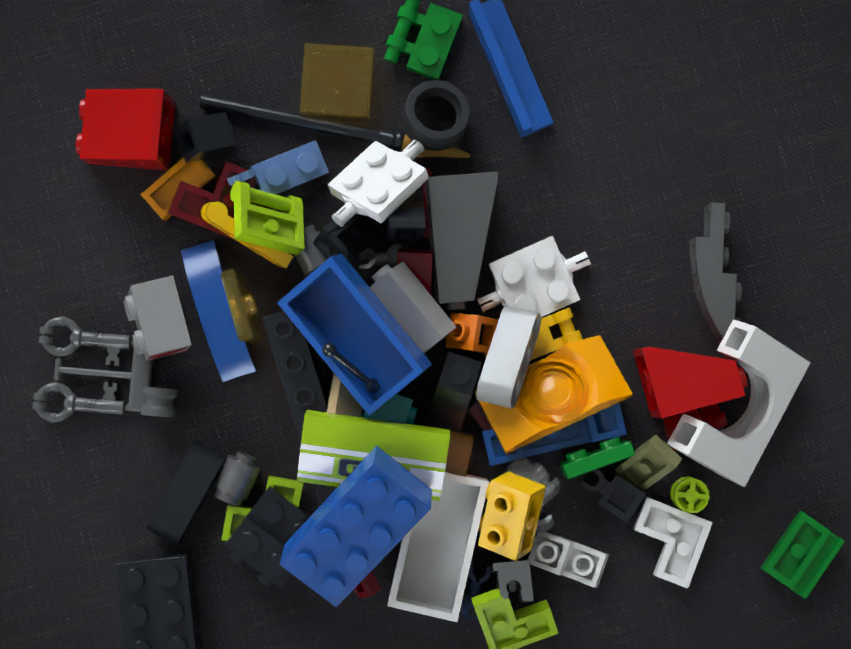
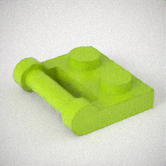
M235 181L230 194L231 200L234 201L235 239L295 255L301 253L305 249L302 199L289 195L287 198L250 188L249 183ZM250 202L283 211V213L267 209L264 207L256 206L251 204Z

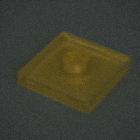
M305 43L300 113L370 119L374 48Z
M234 269L221 272V280L239 341L249 344L261 341L254 314L258 313L252 293L248 294L243 275Z

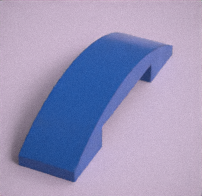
M215 240L181 250L196 309L222 381H229L256 372L247 340L244 338L224 276L225 271Z
M620 403L508 454H505L493 429L482 431L489 466L588 442L627 435Z

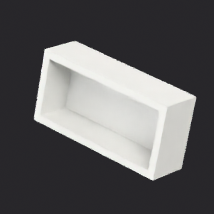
M445 469L440 501L431 500V509L402 539L387 606L449 621H458L484 507L485 493L489 485L488 479Z

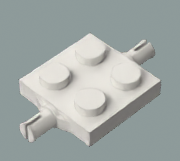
M414 139L402 152L389 149L377 141L371 144L328 184L330 193L345 203L344 206L332 215L334 222L343 227L355 214L369 216L382 223L429 179L426 168L413 162L424 151L423 145Z
M550 236L489 263V268L495 279L496 291L477 298V301L481 305L492 300L480 306L482 312L502 304L504 307H514L540 313L541 317L580 300L573 284L572 272L591 265L590 260L586 259L576 264V262L588 257L585 251L566 260L559 252L553 236Z

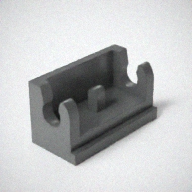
M529 560L492 564L491 570L496 575L497 588H499L500 594L504 599H508V584L510 592L516 591L517 585V595L520 603L534 601Z

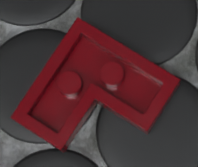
M227 161L224 162L213 193L179 181L167 214L233 239L203 220L201 209L208 202H221L226 206L228 215L234 218V201L230 197L232 186L229 185L227 179L245 172L247 169ZM255 177L245 181V183H249L250 188L255 186Z

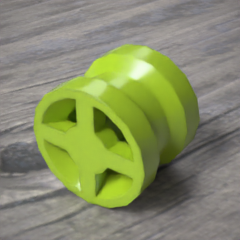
M687 476L677 479L672 484L670 499L678 509L687 513H698L707 506L710 498L709 490L701 480Z

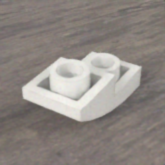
M548 532L537 533L536 537L539 542L532 547L528 559L531 565L598 588L609 554Z

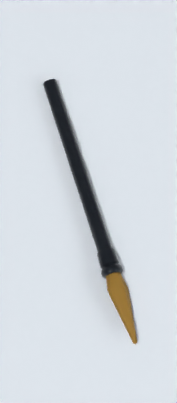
M202 94L200 99V108L370 143L377 141L389 149L394 147V150L398 152L403 151L412 142L402 131H398L395 134V131L376 130ZM451 147L441 151L424 149L417 157L469 158L470 154Z

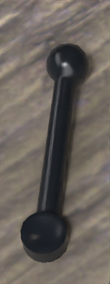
M326 343L323 346V354L327 357H333L366 385L370 393L375 394L380 390L378 381L374 378H368L338 353L333 343Z

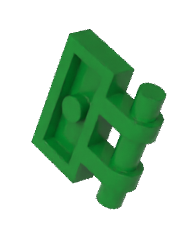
M406 0L404 6H400L396 17L399 20L393 35H389L385 44L388 49L384 60L397 64L400 53L410 56L406 70L439 81L463 15L430 3L426 15L417 12L421 0ZM411 25L421 28L415 44L406 41Z

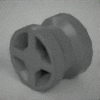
M143 386L142 394L146 398L145 405L141 407L140 415L176 417L173 401L178 396V389Z

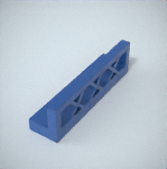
M480 0L470 1L468 6L469 17L520 137H525L553 125L554 122L502 0H489L482 4Z

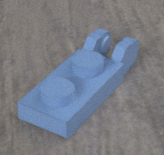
M315 140L250 166V170L230 177L227 181L232 186L237 180L245 182L255 177L259 190L276 195L327 174L329 171Z

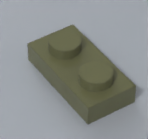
M654 435L634 451V456L623 459L615 468V471L643 490H646L673 471L682 458L672 450L669 444L662 441L657 435Z

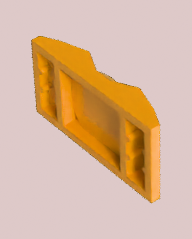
M598 335L564 345L546 358L530 364L517 403L513 409L481 401L479 403L505 454H508L632 397L633 393L601 336Z

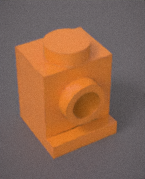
M451 313L450 319L456 328L444 337L447 340L446 347L488 354L499 320L479 315ZM481 325H484L482 343L479 345Z

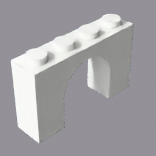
M733 319L717 351L729 359L735 360L737 364L745 369L749 376L751 397L746 411L735 424L722 430H717L707 423L683 413L667 444L720 476L745 487L810 362L759 328Z

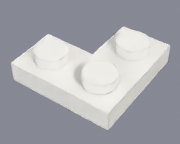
M645 496L633 530L665 542L653 575L688 588L713 522Z

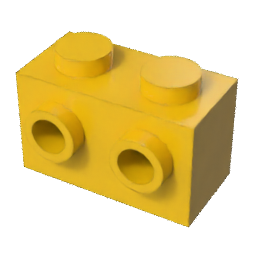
M509 471L493 479L487 486L485 498L488 501L485 513L482 515L478 530L481 534L478 546L514 561L532 551L546 486Z

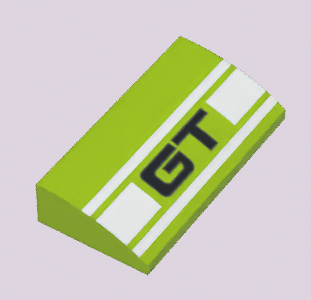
M307 410L304 415L297 482L338 487L377 445L432 489V500L440 501L450 441V430Z

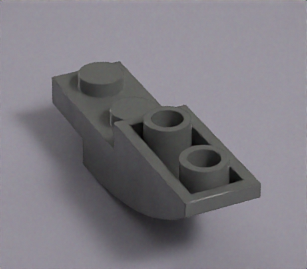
M711 202L704 208L703 237H695L690 240V265L694 289L702 314L711 332L720 344L733 319L740 321L739 317H735L736 303L741 301L742 286L740 282H737V274L723 273V268H727L729 262V249L724 247V233L729 232L730 213L725 212V203Z

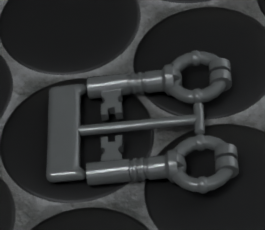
M65 316L50 319L43 327H40L39 334L41 336H39V343H42L47 352L58 357L55 360V381L60 380L61 373L131 379L129 403L126 406L124 401L116 400L114 393L117 391L118 383H113L112 387H109V382H104L103 390H105V395H103L102 399L98 400L76 397L71 389L62 383H48L33 395L35 402H33L32 409H36L41 418L55 423L66 420L75 411L123 415L124 409L129 412H141V407L145 405L146 398L142 394L143 386L151 387L153 360L146 361L144 354L137 355L134 341H131L130 335L84 332L75 321ZM55 326H67L72 331L70 335L71 343L67 347L62 348L52 345L53 337H50V335L54 334ZM130 344L134 348L132 372L62 367V359L59 358L72 354L81 345L107 347L109 353L108 357H106L105 365H111V361H115L114 365L120 366L118 354L121 349H129ZM59 391L65 396L64 410L56 414L46 411L47 403L44 401H47L48 392Z

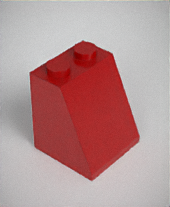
M86 89L85 99H81L79 105V117L83 120L82 133H78L76 138V153L80 154V159L87 164L168 171L171 162L176 102L164 89Z
M655 347L632 350L651 417L665 418L745 396L744 387H747V378L742 366L737 367L735 360Z

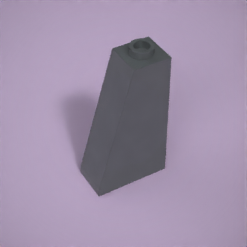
M498 171L433 176L424 182L430 250H433L432 274L434 296L438 304H444L445 311L466 309L465 302L475 300L498 182Z

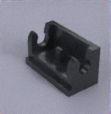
M355 214L343 227L337 225L333 220L321 230L313 244L327 259L331 256L343 254L350 263L387 232L385 223H388V217L382 223H379L369 216Z

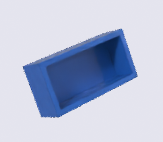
M343 254L329 257L277 302L369 416L432 365ZM326 343H333L338 353L368 378L376 379L380 384V390L375 394L370 393L366 385L333 357L325 356L322 351L323 346Z
M376 445L285 543L279 565L333 606L337 607L431 509L432 489Z

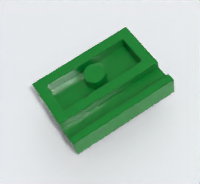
M618 436L599 443V449L587 452L585 448L567 454V460L559 463L562 474L565 478L570 479L634 456L635 453L631 441H620Z
M799 511L761 566V569L806 599L845 541L804 512Z

